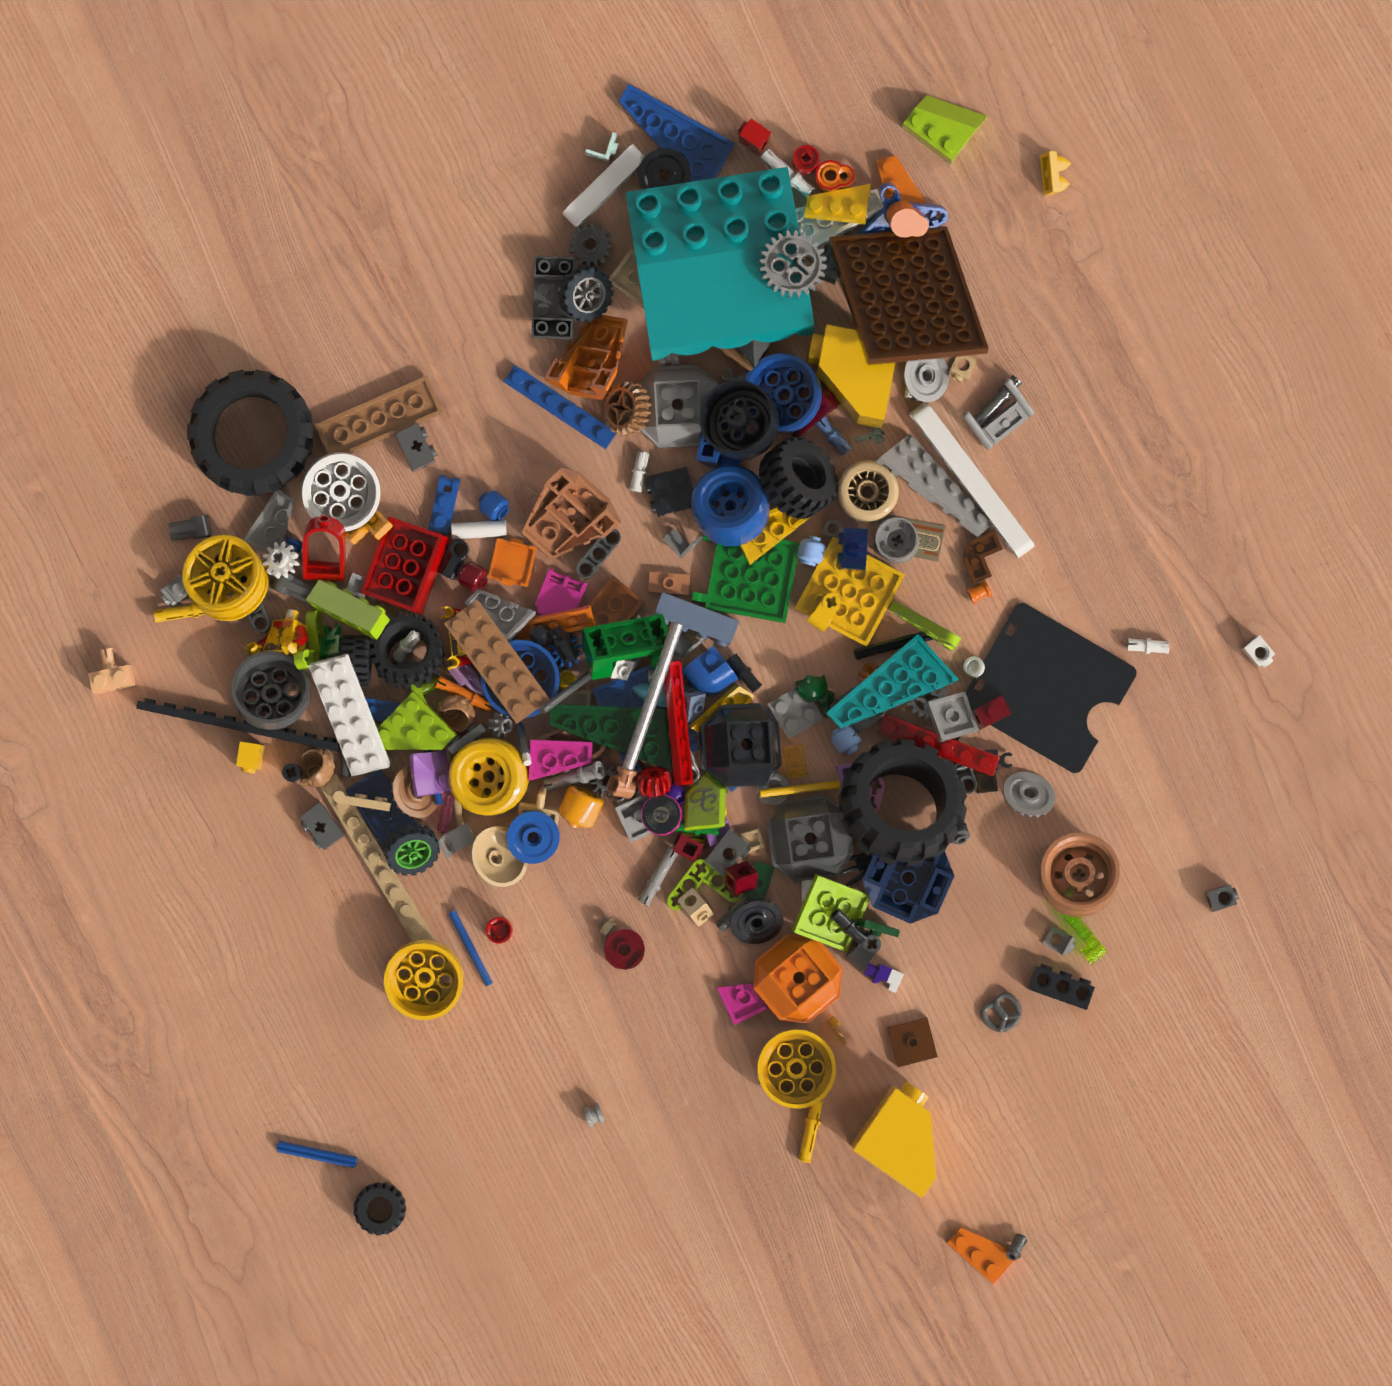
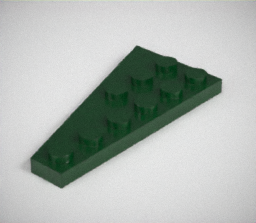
M557 704L550 710L549 725L626 754L642 708ZM655 708L638 759L671 771L672 750L667 709Z

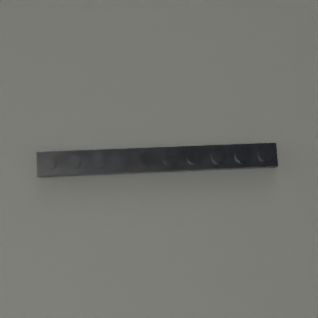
M144 698L143 702L138 701L136 707L139 710L339 752L340 745L336 743L335 738L324 737V740L316 739V734L304 732V736L296 734L297 730L284 728V732L262 729L249 724L245 720L244 723L236 722V717L224 715V719L217 718L216 713L204 711V714H198L194 708L184 706V710L175 709V704L164 702L163 706L156 705V700Z

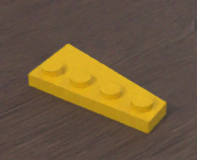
M778 507L770 510L769 519L763 531L754 540L739 545L748 564L750 565L809 518L797 519L789 517L785 512L781 513L777 510Z

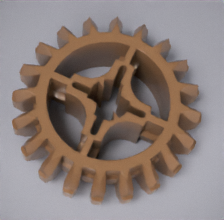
M621 381L613 384V388L608 389L609 394L604 396L606 402L602 403L605 406V410L602 413L605 414L603 420L607 422L606 427L611 428V432L617 433L620 436H632L640 433L641 429L646 428L645 422L649 421L648 415L651 414L649 407L652 404L648 403L650 396L646 395L647 390L634 381Z

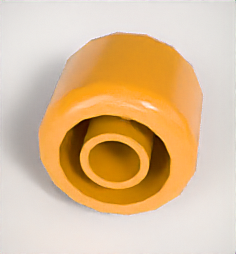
M569 786L559 806V815L567 820V824L572 827L590 828L595 824L600 813L603 799L583 787Z

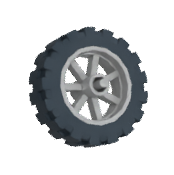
M578 266L577 269H571L570 273L563 277L564 281L559 285L558 297H560L559 304L563 307L562 310L566 314L582 322H591L593 319H599L602 313L605 314L607 312L608 305L612 303L611 296H613V290L611 287L613 285L605 273L592 266ZM591 279L594 283L589 287V280ZM582 282H584V287H580L579 285ZM595 288H597V294L593 292ZM581 298L577 305L575 299ZM585 300H586L588 306L582 308V306H583V304H584V302H585Z

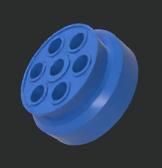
M783 353L767 356L761 359L757 366L748 372L744 380L764 389L775 402L777 410H781L778 433H790L803 428L814 418L820 407L822 388L818 375L809 364L797 356ZM793 373H798V379L795 382H791L790 376ZM778 375V382L772 385L770 383L771 377ZM805 389H809V396L807 398H802V391ZM789 391L790 397L782 401V394ZM800 407L801 414L798 417H793L794 409ZM751 409L749 415L754 416L756 410Z
M509 641V644L521 660L526 655L533 657V664L526 667L535 679L538 671L544 670L547 673L545 681H536L549 699L557 695L560 686V674L552 655L544 647L532 641ZM481 675L482 689L488 702L498 712L511 717ZM539 708L526 718L539 715L541 713Z

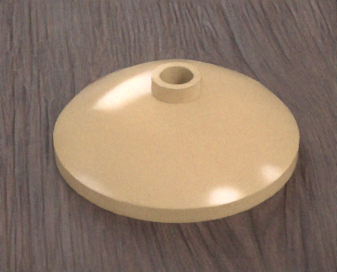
M500 826L487 828L476 836L471 846L470 858L475 873L482 881L493 887L504 888L517 883L523 877L528 863L521 862L512 855L507 846L506 834L508 828ZM491 857H494L495 863L492 862Z

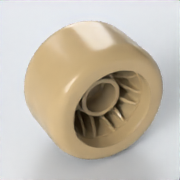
M862 460L850 465L841 475L836 492L842 511L849 518L861 523H874L888 516L895 507L899 496L898 481L890 473L891 470L883 464L881 466L874 460ZM863 488H870L873 491L872 497H863L861 493Z

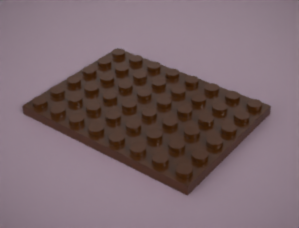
M947 226L928 228L927 232L919 237H899L893 231L829 237L828 243L867 365L988 354L989 347Z

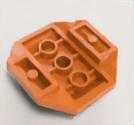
M786 934L754 961L753 990L779 1021L808 1024L839 998L843 968L821 942L802 935ZM795 973L802 974L803 982L801 984L794 982L793 976Z

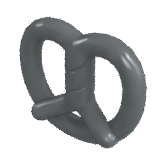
M1002 992L992 1002L982 1007L980 1015L984 1024L991 1030L1006 1032L1018 1024L1021 1019L1022 1010L1019 1001L1013 994ZM1001 999H1009L1015 1007V1013L1008 1014L1000 1004ZM990 1008H993L1000 1016L1001 1022L999 1026L993 1024L988 1019L987 1011ZM1013 1019L1010 1023L1006 1025L1007 1020Z

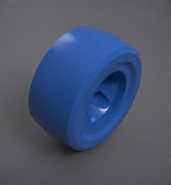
M725 465L707 472L699 479L692 493L691 508L699 530L710 541L723 546H739L754 540L763 531L769 519L770 502L768 496L766 497L764 494V488L761 487L760 478L753 471L737 465ZM724 492L730 493L727 497L722 496ZM743 493L744 497L738 498V494ZM714 503L720 504L717 508H714L712 505Z

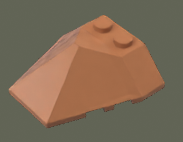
M560 467L547 479L521 533L552 560L573 551L578 546L589 544L592 540L607 536L621 523V520L610 499L579 471Z

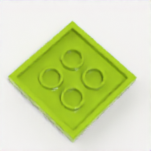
M815 874L791 931L848 952L853 938L848 934H844L841 931L842 928L830 918V915L835 909L840 908L849 919L855 921L857 917L862 918L869 903L868 894Z

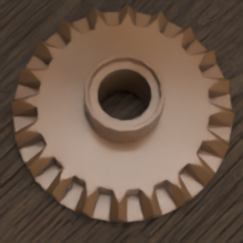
M410 766L399 770L394 776V781L391 783L393 785L391 790L394 796L393 800L397 803L396 808H400L403 814L415 817L416 819L424 818L434 812L437 805L433 795L413 796Z

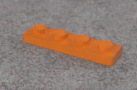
M589 605L533 617L515 637L516 640L530 641L529 633L537 624H544L550 630L561 625L564 631L568 633L595 626L596 622Z

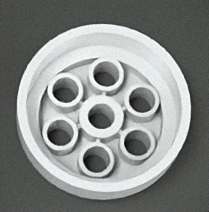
M334 452L320 457L307 469L301 484V498L311 518L327 515L340 521L345 531H350L361 527L374 515L380 501V485L375 472L363 459L350 453ZM339 465H346L347 471L343 475L336 473V468ZM320 473L328 474V480L325 483L317 481ZM358 476L362 477L363 484L359 487L353 486V479ZM337 485H343L345 490L343 494L336 495L334 494V488ZM323 493L326 495L323 503L315 502L317 494ZM354 497L361 498V503L357 507H353L350 504L351 499ZM335 505L342 506V512L339 515L332 514V508Z

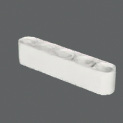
M633 144L629 146L562 214L575 228H579L639 169L641 161L645 156Z

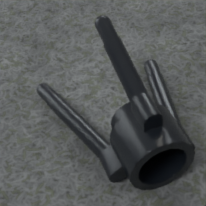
M860 853L850 857L848 861L857 860L855 861L856 865L842 870L840 874L843 875L857 869L859 873H862L845 885L850 887L864 877L872 859L870 853L868 855Z

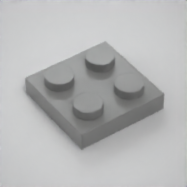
M795 688L767 704L788 740L824 719L815 703H808L800 698Z
M965 692L926 703L939 742L971 734L979 730Z

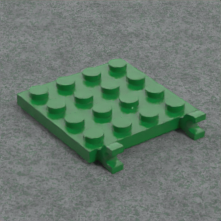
M703 535L702 541L712 542ZM782 539L750 565L740 546L716 544L708 593L693 592L692 601L706 603L705 609L786 623L797 562V551L800 543Z

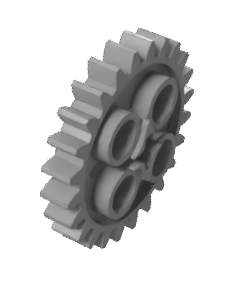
M795 230L793 236L790 235L789 231H786V237L778 233L779 240L772 237L771 242L773 245L766 244L765 247L768 252L762 251L761 255L766 257V259L760 260V263L765 265L760 268V272H766L762 279H769L767 287L774 285L773 292L775 293L780 289L782 297L785 292H788L789 298L792 297L793 293H796L797 297L800 298L802 291L807 296L808 288L815 291L814 283L821 284L818 277H825V273L821 270L827 269V265L821 264V262H824L827 258L820 256L824 249H817L820 242L818 241L813 244V236L806 239V232H803L801 237L798 236L797 230ZM793 245L797 251L795 254L789 255L785 252V247ZM778 253H781L790 262L796 260L797 266L800 269L807 271L809 275L803 274V272L795 266L793 268H790V263L787 260L779 257ZM810 257L814 263L807 267L803 265L802 259ZM781 262L785 268L783 271L777 272L774 270L773 264ZM799 274L802 280L799 283H793L790 280V276Z

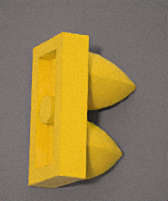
M1049 151L1040 155L1043 195L1051 196L1065 190L1069 182L1060 176L1059 172L1065 170L1071 162L1057 155V151Z

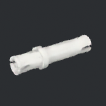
M770 149L763 153L760 159L772 169L788 167L791 187L798 190L805 198L811 195L815 188L807 183L800 173L792 170Z

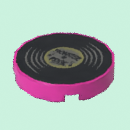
M659 795L658 797L653 796L645 802L641 810V819L649 832L659 836H666L679 828L683 812L679 803L674 798L668 795Z

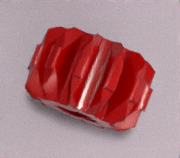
M651 766L649 769L643 768V771L638 772L637 788L643 796L648 795L649 798L652 796L658 797L659 795L664 796L666 792L670 791L672 779L670 772H667L666 768L661 769L660 766L653 768Z

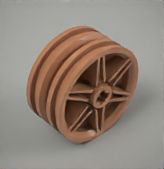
M1082 832L1064 835L1054 841L1044 854L1039 873L1041 892L1050 906L1064 915L1072 917L1093 915L1105 908L1115 894L1120 876L1119 862L1110 845L1095 835ZM1071 855L1073 859L1066 861L1065 856ZM1091 855L1093 860L1089 861L1085 859V856ZM1058 872L1063 876L1062 878L1057 879L1055 878L1054 874ZM1098 872L1103 873L1104 877L1102 879L1096 877ZM1076 874H1081V881L1076 880ZM1069 889L1073 891V895L1070 897L1065 895V891ZM1086 890L1094 892L1093 896H1087Z

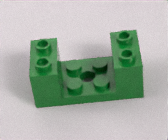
M663 614L583 628L582 650L591 679L611 677L613 662L647 656L651 669L656 668L668 633ZM630 637L633 641L625 642L623 638Z

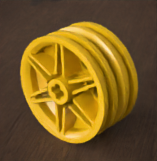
M218 535L200 542L189 553L184 563L182 578L186 592L206 615L216 620L233 621L249 615L261 604L268 588V574L266 567L263 566V562L250 545L235 536ZM243 577H247L245 583H243ZM210 590H212L211 596L207 594Z

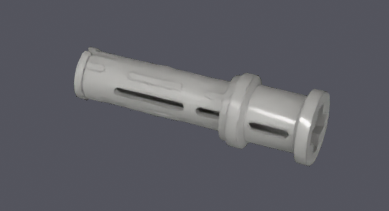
M596 761L593 765H583L574 771L546 777L544 785L549 784L545 788L552 790L577 782L585 784L592 779H603L605 770L602 763Z

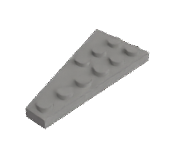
M911 434L907 435L876 461L879 465L885 464L892 469L890 473L894 476L900 475L904 478L909 487L932 504L936 502L942 506L944 513L954 515L958 523L978 537L992 525L986 516L978 510L973 502L961 491L959 486L952 481Z

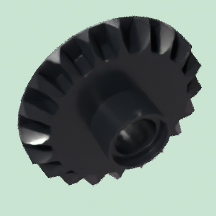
M659 148L648 153L641 161L638 170V180L642 190L687 183L691 181V169L686 158L678 151L670 148ZM664 169L669 170L671 174L670 178L666 181L661 180L659 176L660 172Z
M762 898L759 901L753 899L749 903L745 901L742 906L738 905L737 910L733 911V916L730 917V927L733 935L738 940L748 944H761L773 939L783 926L781 909L776 904H772L770 900L764 901Z

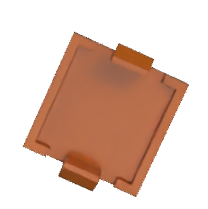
M497 538L488 578L501 581V584L508 586L515 584L528 587L537 547L524 545L523 540L511 538V541Z

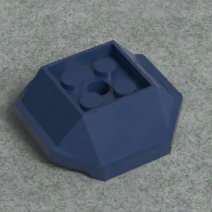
M945 851L933 860L924 859L922 864L904 866L903 861H896L894 865L880 862V856L875 853L873 854L862 879L872 907L909 924L938 914L955 876ZM905 872L913 874L914 878L910 884H906L902 880V875Z

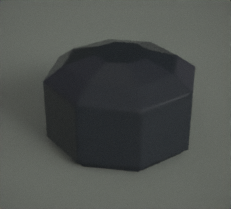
M544 624L535 625L529 633L531 641L539 645L546 644L550 638L548 633L550 631L549 627Z

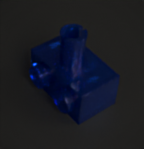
M844 527L843 532H839L838 544L842 545V553L838 552L837 565H841L840 570H866L868 529Z

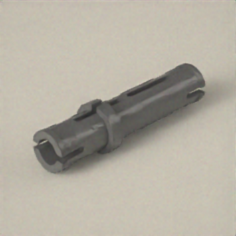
M1014 375L1011 376L1010 379L1018 388L1022 382L1018 381V378ZM1005 384L1002 388L996 390L997 393L974 417L981 428L1006 400L1009 401L1011 399L1010 396L1012 394Z

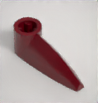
M828 388L822 391L821 404L814 418L803 428L794 431L792 437H801L841 404Z

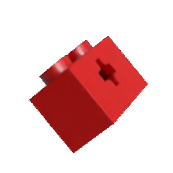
M752 118L748 122L744 121L738 130L739 142L758 156L771 138V132Z

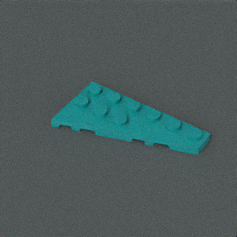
M917 634L832 707L826 715L839 729H842L958 682L959 679Z

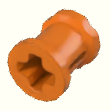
M983 580L981 584L973 588H966L973 605L978 600L987 596L989 598L992 597L986 580Z

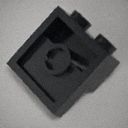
M687 466L647 477L648 481L644 483L647 494L652 493L653 501L650 502L653 514L657 513L658 517L691 508L693 488Z

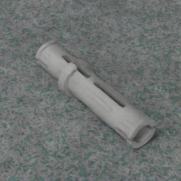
M667 847L651 878L645 882L647 885L637 899L649 906L657 890L661 889L660 885L678 855L673 852L672 848Z

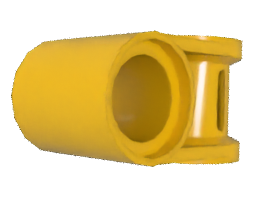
M834 593L825 595L806 622L824 633L841 605L840 597ZM835 597L837 605L835 607H827L828 602L826 599Z

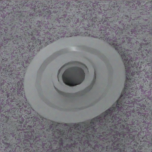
M943 358L907 361L904 364L903 382L906 384V390L910 392V396L915 397L917 401L932 402L944 394L948 386L949 371Z
M1018 772L1008 777L1004 783L1002 792L1004 800L1008 802V807L1014 808V812H1021V816L1024 814L1028 815L1029 818L1032 816L1037 818L1040 815L1045 816L1048 811H1051L1055 803V792L1046 779L1037 774Z

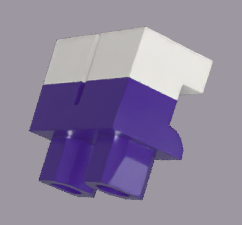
M870 963L864 973L874 979L873 983H878L881 980L889 983L888 990L896 993L904 974L883 964L877 967Z

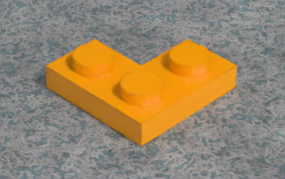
M376 509L374 515L364 525L357 529L346 531V537L355 545L370 531L379 540L393 525Z

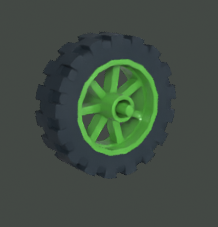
M412 823L406 824L405 827L400 826L397 828V831H392L389 834L390 837L385 840L383 851L388 866L395 873H401L403 876L408 874L413 876L417 875L418 872H425L428 867L431 868L434 865L433 862L437 861L438 854H440L439 843L433 830H430L426 825L423 827L419 823L412 825Z

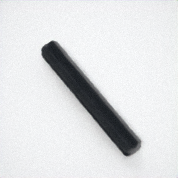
M921 631L854 649V656L858 660L900 649L917 634L925 642L933 640V638Z

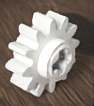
M284 541L281 546L274 542L275 548L267 547L270 553L269 555H263L267 559L263 566L268 568L267 573L274 575L278 579L281 574L288 578L287 572L295 573L292 567L293 565H299L295 561L299 554L294 552L295 547L292 545L288 546Z

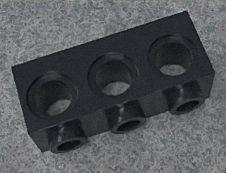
M1041 964L1040 967H1034L1027 987L1028 990L1085 1010L1088 1009L1095 989L1094 986H1091L1092 981L1081 977L1079 981L1071 979L1072 974L1060 971L1057 974L1052 972L1053 967ZM1041 973L1046 974L1048 977V981L1044 985H1040L1037 982V976ZM1060 980H1064L1067 983V988L1063 992H1059L1056 988V984ZM1079 987L1086 989V996L1082 999L1076 996V990Z

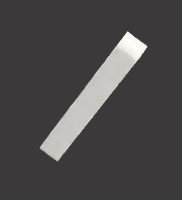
M923 402L911 411L909 415L1013 554L1020 558L1035 546L1032 540L927 402Z

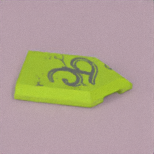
M706 772L685 792V831L725 827L726 789Z

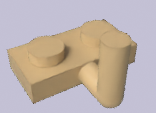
M542 783L539 786L536 804L520 802L518 815L526 811L543 812L550 816L558 826L559 808L544 805L547 792L545 787L547 785Z

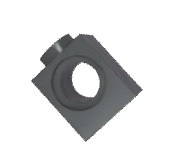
M1225 885L1205 892L1211 912L1237 905L1236 900L1239 899L1236 888H1232L1231 885ZM1221 892H1225L1228 895V900L1224 904L1218 900V895Z

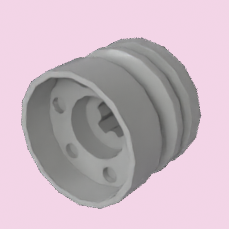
M894 517L887 519L880 524L876 531L875 542L880 555L890 563L902 564L908 562L919 549V538L916 528L910 521L904 518ZM900 537L903 544L895 547L893 540H897Z

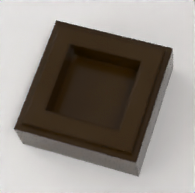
M996 771L994 776L982 772L975 773L977 794L998 791Z

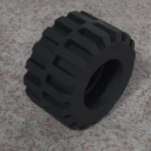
M343 635L339 656L348 654L360 687H368L372 671V658L369 649H371L370 637L366 635Z
M376 1182L366 1186L357 1195L354 1202L353 1214L356 1217V1223H359L363 1231L366 1230L369 1234H376V1236L386 1235L396 1230L405 1218L407 1207L402 1192L398 1191L394 1185H389L386 1182ZM384 1197L389 1200L392 1205V1213L389 1218L377 1221L370 1216L368 1204L373 1198Z

